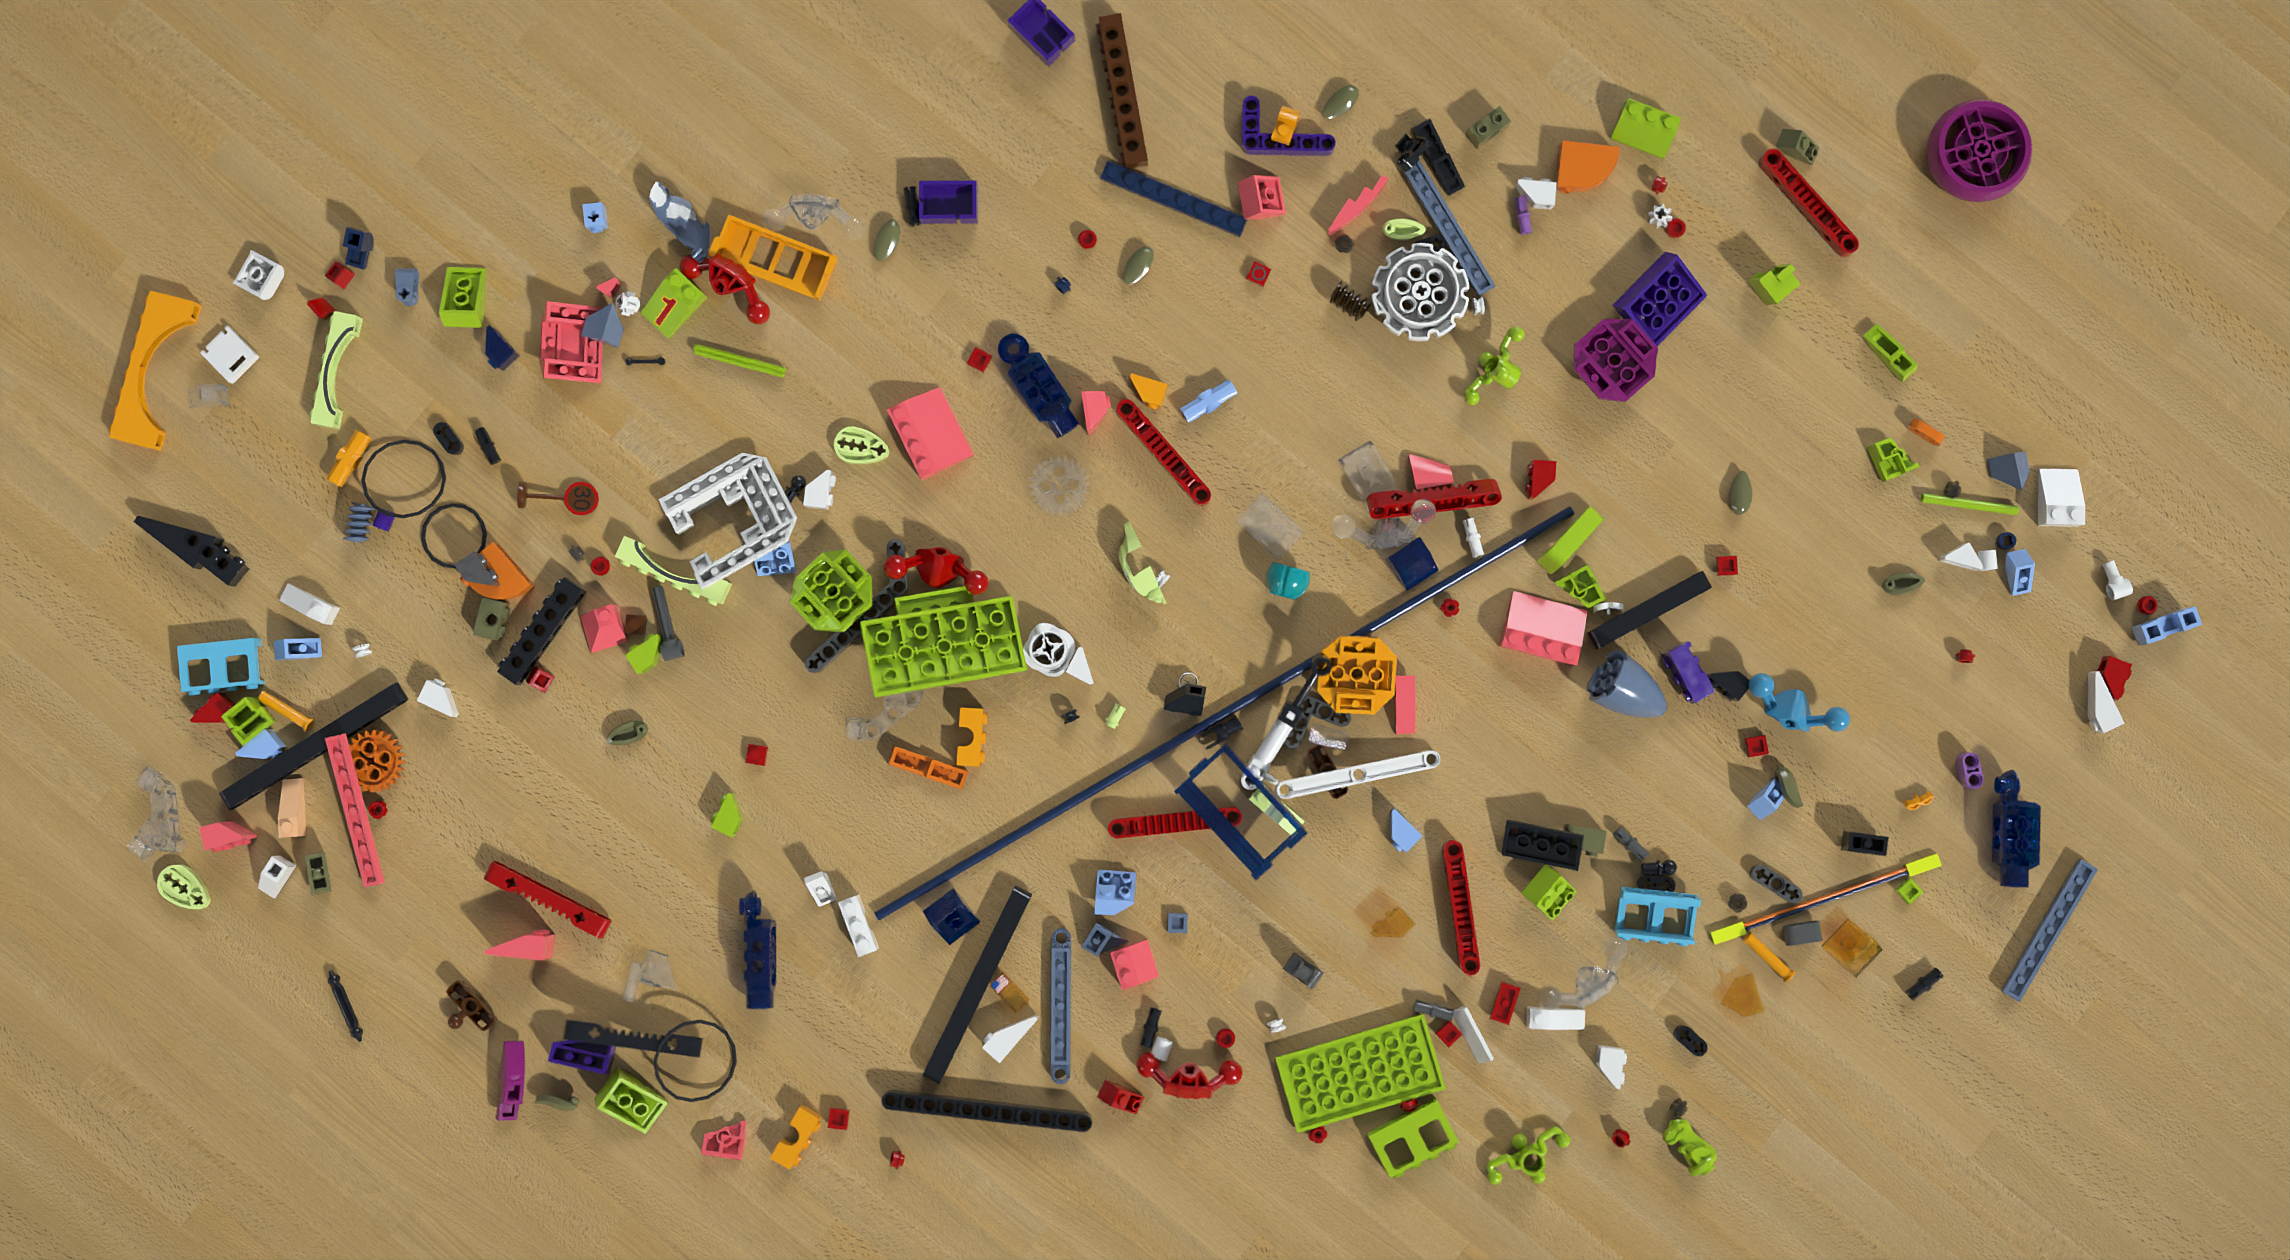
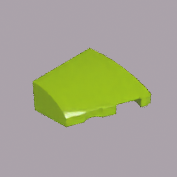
M1891 438L1867 447L1882 482L1920 467L1917 462L1913 463L1907 458V453L1900 449Z
M1589 564L1555 581L1556 586L1561 587L1587 608L1606 600V596Z

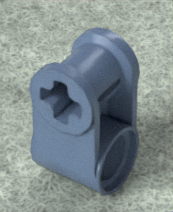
M417 268L396 269V298L406 306H413L418 301L419 272Z

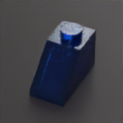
M490 325L486 327L485 355L489 358L487 362L494 369L499 368L504 371L520 355L494 327Z

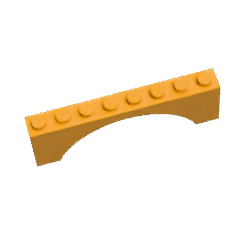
M150 290L149 295L145 299L144 313L140 317L139 331L135 335L134 349L130 353L129 367L124 374V385L119 391L120 399L114 409L115 417L109 427V438L161 451L166 432L155 422L147 406L144 389L146 370L153 353L169 335L183 327L197 323L202 305L194 301Z

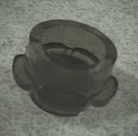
M1346 234L1337 237L1335 240L1337 251L1341 253L1350 252L1354 246L1353 239L1349 238V235Z
M1949 481L1945 486L1944 495L1951 497V499L1958 497L1961 492V486H1958L1959 482Z
M572 545L568 552L577 563L581 560L584 561V551L579 545L577 547Z
M1733 894L1730 896V901H1728L1730 909L1737 913L1746 909L1747 901L1744 895Z
M1680 1098L1673 1101L1669 1108L1673 1116H1682L1686 1113L1688 1109L1686 1107L1687 1101H1683Z

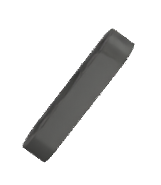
M1754 865L1750 869L1752 880L1785 901L1797 903L1802 899V891L1799 887L1763 865ZM1762 869V874L1768 876L1767 881L1763 877L1756 878V870ZM1775 878L1781 881L1779 889H1773L1771 886V882ZM1785 888L1790 891L1795 890L1796 898L1792 897L1790 899V894L1783 890Z

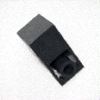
M1739 671L1706 674L1713 688L1720 689L1723 692L1722 696L1730 702L1732 700L1739 701L1749 689L1750 680Z
M1187 683L1166 695L1163 709L1171 712L1186 713L1191 716H1201L1206 687Z

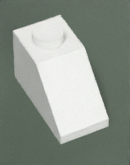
M436 678L434 680H426L417 701L450 717H458L459 713L451 690L444 686L445 682Z

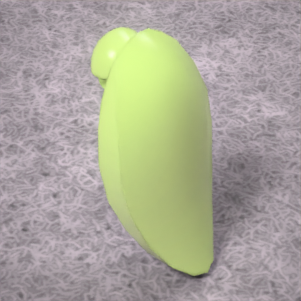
M1406 218L1390 220L1383 226V232L1387 237L1399 241L1418 238L1426 230L1419 222Z

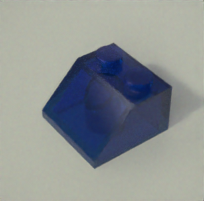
M1421 537L1386 559L1406 591L1439 570L1431 552Z
M954 888L923 910L930 925L949 945L980 923V920Z

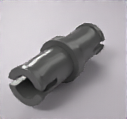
M1622 826L1613 833V836L1625 846L1624 848L1627 851L1630 850L1640 862L1649 855V852L1637 842L1638 839L1636 837L1633 838Z
M1417 999L1413 1010L1414 1012L1430 1015L1431 1018L1438 1017L1452 1021L1454 1009L1438 1006L1435 1002L1431 1004Z

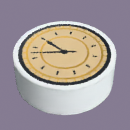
M1185 673L1179 679V686L1182 687L1187 683L1198 685V679L1193 673Z

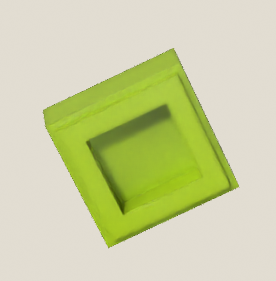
M1910 877L1895 889L1908 905L1923 893L1922 889Z

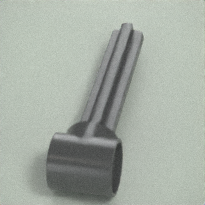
M655 586L652 588L664 638V642L660 645L664 661L684 657L683 644L681 640L675 638L663 586Z

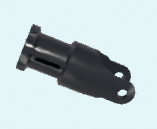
M1234 715L1233 719L1224 724H1218L1200 735L1199 738H1203L1210 733H1217L1216 741L1205 748L1207 750L1227 740L1231 734L1238 730L1242 731L1244 729L1237 716Z

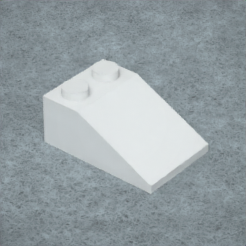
M2038 469V526L2078 527L2085 525V502L2078 470Z

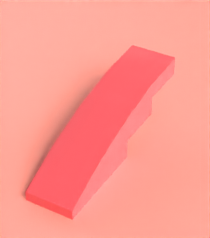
M1382 175L1373 190L1365 187L1356 202L1348 199L1330 226L1327 235H1333L1357 218L1376 199L1387 184L1388 178Z

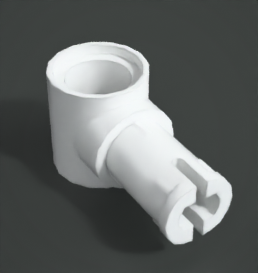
M2115 561L2102 565L2109 580L2107 581L2106 592L2111 600L2114 601L2133 593L2130 581L2120 576Z

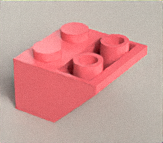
M234 821L217 822L199 828L204 849L212 850L213 853L227 851L235 846L251 844V840L257 838L255 833Z

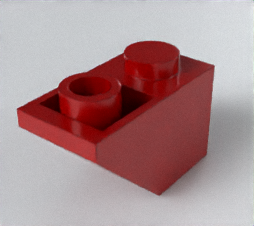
M1532 460L1527 465V476H1530L1529 483L1526 484L1525 493L1528 495V500L1536 498L1555 481L1557 461Z
M2104 656L2097 671L2100 672L2113 701L2119 700L2125 692V682L2131 676L2132 671L2130 669L2132 664L2112 656Z
M214 693L208 697L207 703L203 707H199L193 712L194 716L190 721L192 723H226L221 716L236 704L225 693Z
M1105 1080L1097 1098L1110 1107L1137 1114L1144 1096L1120 1084Z

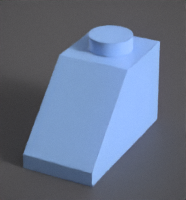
M2026 549L2006 553L2005 571L2012 596L2029 593L2032 589L2035 563Z
M321 638L274 641L275 660L322 657Z
M264 729L235 754L240 757L274 759L282 754V750L287 746L273 729Z
M1774 777L1747 805L1759 820L1776 811L1785 798L1780 789L1779 779Z
M1393 808L1390 811V838L1394 841L1392 845L1399 852L1401 850L1407 852L1422 835Z

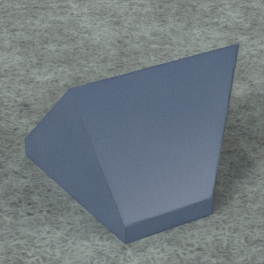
M613 303L586 317L581 333L582 337L619 348L624 329Z
M2026 452L2011 453L1987 459L1991 478L2023 490L2030 471Z
M1097 921L1081 947L1098 957L1099 954L1129 941Z

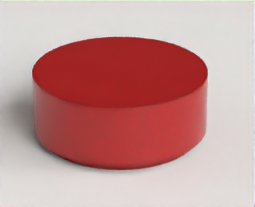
M1674 218L1667 223L1665 230L1669 237L1679 238L1685 233L1686 225L1683 220Z

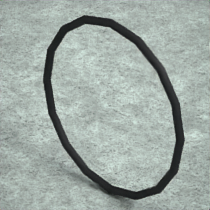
M400 440L387 443L371 455L364 466L361 481L364 495L373 508L387 516L408 518L421 515L436 504L443 494L446 474L442 460L433 449L421 442ZM403 443L419 445L431 452L440 464L442 473L440 492L432 503L419 512L405 515L389 513L378 507L368 495L365 482L368 466L375 456L389 446Z
M704 1020L683 1022L668 1031L658 1044L654 1057L655 1077L662 1089L675 1099L687 1102L707 1100L722 1091L731 1080L737 1063L735 1044L728 1032L716 1023ZM701 1023L714 1026L725 1034L733 1054L730 1074L720 1088L707 1096L692 1099L677 1096L665 1087L659 1076L657 1062L662 1045L673 1032L686 1025Z

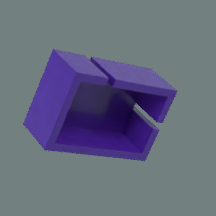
M1028 0L1007 20L1008 27L1048 67L1060 56V50L1065 52L1075 42V34L1050 9L1047 10V6L1041 0Z
M976 180L919 181V199L921 201L919 202V220L921 224H957V220H960L961 224H978V184Z

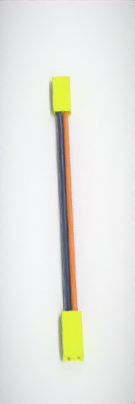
M1933 854L1904 864L1905 867L1746 923L1741 921L1710 932L1713 944L1716 945L1745 935L1750 929L1905 875L1909 877L1942 866L1938 854Z

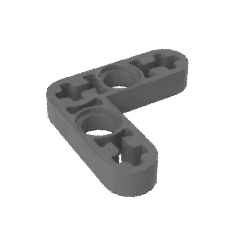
M1306 696L1304 701L1309 699L1311 708L1307 707L1305 711L1309 715L1308 717L1302 715V718L1305 720L1302 728H1293L1297 731H1302L1301 735L1296 734L1295 739L1298 742L1297 744L1293 743L1291 746L1289 745L1290 741L1286 738L1284 744L1291 749L1297 748L1301 744L1311 716L1336 726L1344 727L1351 721L1350 713H1345L1347 721H1343L1342 724L1335 717L1331 721L1329 719L1333 715V709L1330 705L1311 696ZM1321 706L1329 708L1328 716L1322 717L1319 714ZM1291 731L1288 737H1292L1294 732Z

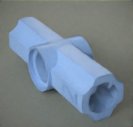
M1228 379L1217 387L1204 391L1196 397L1197 399L1183 406L1180 410L1186 421L1190 423L1201 415L1208 414L1221 406V403L1235 396L1237 391Z

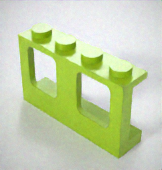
M1436 1098L1416 1107L1414 1111L1406 1112L1367 1133L1390 1178H1398L1404 1175V1171L1409 1168H1418L1422 1165V1161L1426 1159L1433 1160L1439 1156L1438 1153L1443 1150L1450 1151L1459 1143ZM1438 1119L1448 1139L1427 1149L1419 1133V1128ZM1403 1137L1414 1157L1393 1168L1384 1147Z

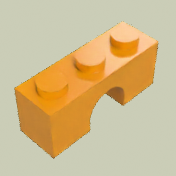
M960 707L959 727L971 729L974 739L968 746H958L957 765L981 767V763H985V751H982V744H986L987 735L986 732H983L984 724L987 725L988 713H984L985 709Z
M801 1105L790 1122V1125L799 1132L798 1141L789 1142L782 1138L770 1159L789 1170L793 1165L797 1167L802 1159L800 1153L803 1148L807 1150L812 1142V1139H810L813 1132L817 1133L822 1124L819 1121L822 1116Z

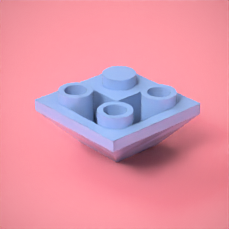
M789 540L787 543L755 560L758 576L796 573Z
M1098 870L1095 914L1115 915L1134 904L1136 872Z

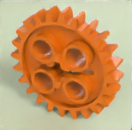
M373 730L372 733L371 731H365V735L358 733V739H351L353 744H349V748L362 791H368L369 789L370 792H375L377 789L378 792H381L383 787L390 789V784L397 783L394 778L402 777L398 772L405 771L401 764L406 763V761L401 760V757L406 754L399 752L403 746H396L399 740H391L393 735H386V731H380V733L378 730ZM370 743H372L374 746L372 752L369 751ZM386 753L389 754L390 757L388 762H386L384 759ZM360 760L364 763L362 769L359 767ZM376 770L379 771L378 779L374 776Z

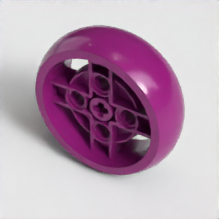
M1987 99L1969 100L1953 106L1937 120L1927 141V163L1934 180L1948 194L1968 202L1992 201L2011 192L2026 175L2032 158L2031 135L2023 119L2010 107ZM1982 117L1992 120L1993 122L1998 124L2005 131V133H2003L1998 127L1983 122ZM1957 120L1959 131L1954 136L1950 149L1945 150L1947 131ZM1971 129L1976 132V136L1971 134ZM1995 142L2000 145V149L1995 147ZM2009 152H2013L2011 170L2002 181L1999 171L2004 166ZM1958 153L1963 154L1964 160L1958 157ZM1982 165L1987 167V173L1982 170ZM1955 168L1961 175L1967 178L1975 179L1977 186L1961 179L1952 169Z

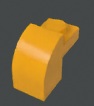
M1282 106L1271 140L1289 145L1298 125L1301 111Z

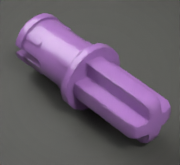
M1518 196L1515 198L1517 211L1515 217L1518 219L1520 235L1532 233L1529 218L1531 213L1528 212L1526 197Z

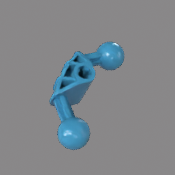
M1755 674L1749 681L1750 692L1754 696L1762 698L1765 704V714L1780 722L1786 729H1799L1809 732L1812 726L1826 725L1830 730L1839 732L1845 730L1850 723L1849 713L1841 707H1833L1825 715L1811 716L1808 699L1801 690H1785L1773 696L1774 681L1768 674Z

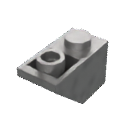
M472 552L455 564V567L465 581L497 587L500 585L497 580L499 579L498 574L493 569L490 570L487 565L488 560L482 553Z

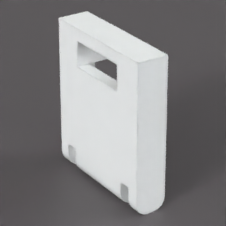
M227 325L224 328L227 333L221 331L206 346L209 352L207 353L205 350H202L200 353L228 382L234 384L259 356ZM242 355L246 358L235 371L230 369Z

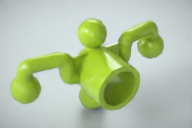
M1512 327L1508 329L1501 342L1498 356H1493L1488 352L1480 356L1479 362L1485 367L1486 373L1476 378L1465 390V401L1468 405L1473 406L1479 402L1480 396L1475 390L1482 383L1489 385L1492 381H1495L1504 388L1509 389L1518 382L1521 376V369L1508 360L1510 351L1507 348L1511 340L1515 342L1523 340L1525 332L1522 328Z
M1552 1127L1540 1134L1534 1144L1526 1146L1527 1138L1525 1135L1516 1134L1512 1138V1144L1515 1148L1520 1149L1519 1152L1513 1155L1503 1154L1487 1163L1486 1169L1489 1183L1497 1185L1502 1181V1173L1496 1170L1495 1167L1505 1162L1513 1170L1522 1169L1524 1173L1531 1177L1534 1183H1543L1546 1179L1544 1155L1547 1153V1146L1544 1141L1556 1135L1555 1142L1557 1146L1566 1148L1570 1145V1136L1567 1133H1563L1559 1127ZM1528 1154H1536L1537 1161L1533 1166L1527 1167L1523 1165V1161Z

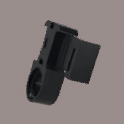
M1405 134L1395 145L1397 150L1403 153L1397 160V165L1403 172L1413 168L1418 162V157L1428 146H1431L1426 137L1417 136L1416 139H1412L1408 134Z

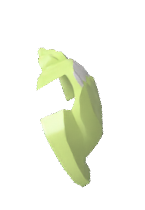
M1130 521L1124 524L1125 539L1118 552L1123 572L1132 589L1139 595L1146 596L1149 600L1156 603L1167 604L1151 566L1136 576H1133L1129 568L1126 555L1142 546Z

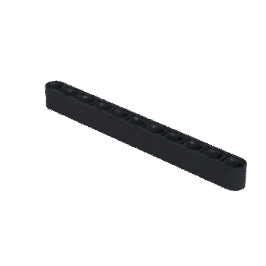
M399 683L390 685L219 793L220 797L229 811L241 806L327 752L325 738L346 733L348 739L408 701L407 695Z
M1015 885L922 1076L940 1084L1032 897V893Z
M894 1089L888 1090L881 1100L885 1109L1076 1132H1086L1092 1126V1116L1088 1112ZM893 1095L896 1098V1103L889 1104L886 1097ZM906 1098H913L915 1100V1105L908 1106L906 1104ZM926 1100H932L935 1104L934 1108H927L925 1106ZM951 1102L954 1105V1109L951 1111L946 1110L944 1103ZM970 1104L973 1107V1112L966 1113L963 1110V1106ZM989 1106L993 1113L985 1115L982 1108ZM1007 1108L1011 1110L1012 1115L1006 1118L1002 1115L1001 1111ZM1029 1111L1031 1118L1028 1120L1023 1119L1021 1112ZM1042 1113L1050 1115L1048 1122H1043L1040 1119ZM1066 1115L1070 1121L1067 1124H1062L1059 1121V1117ZM1085 1117L1088 1119L1089 1124L1081 1126L1078 1120Z

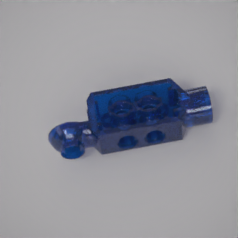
M2008 770L2001 776L1996 777L1994 781V790L1997 794H2000V800L1993 804L1992 862L2000 866V886L2026 888L2029 887V870L2040 865L2041 806L2035 802L2018 801V793L2021 786L2020 780L2014 770Z

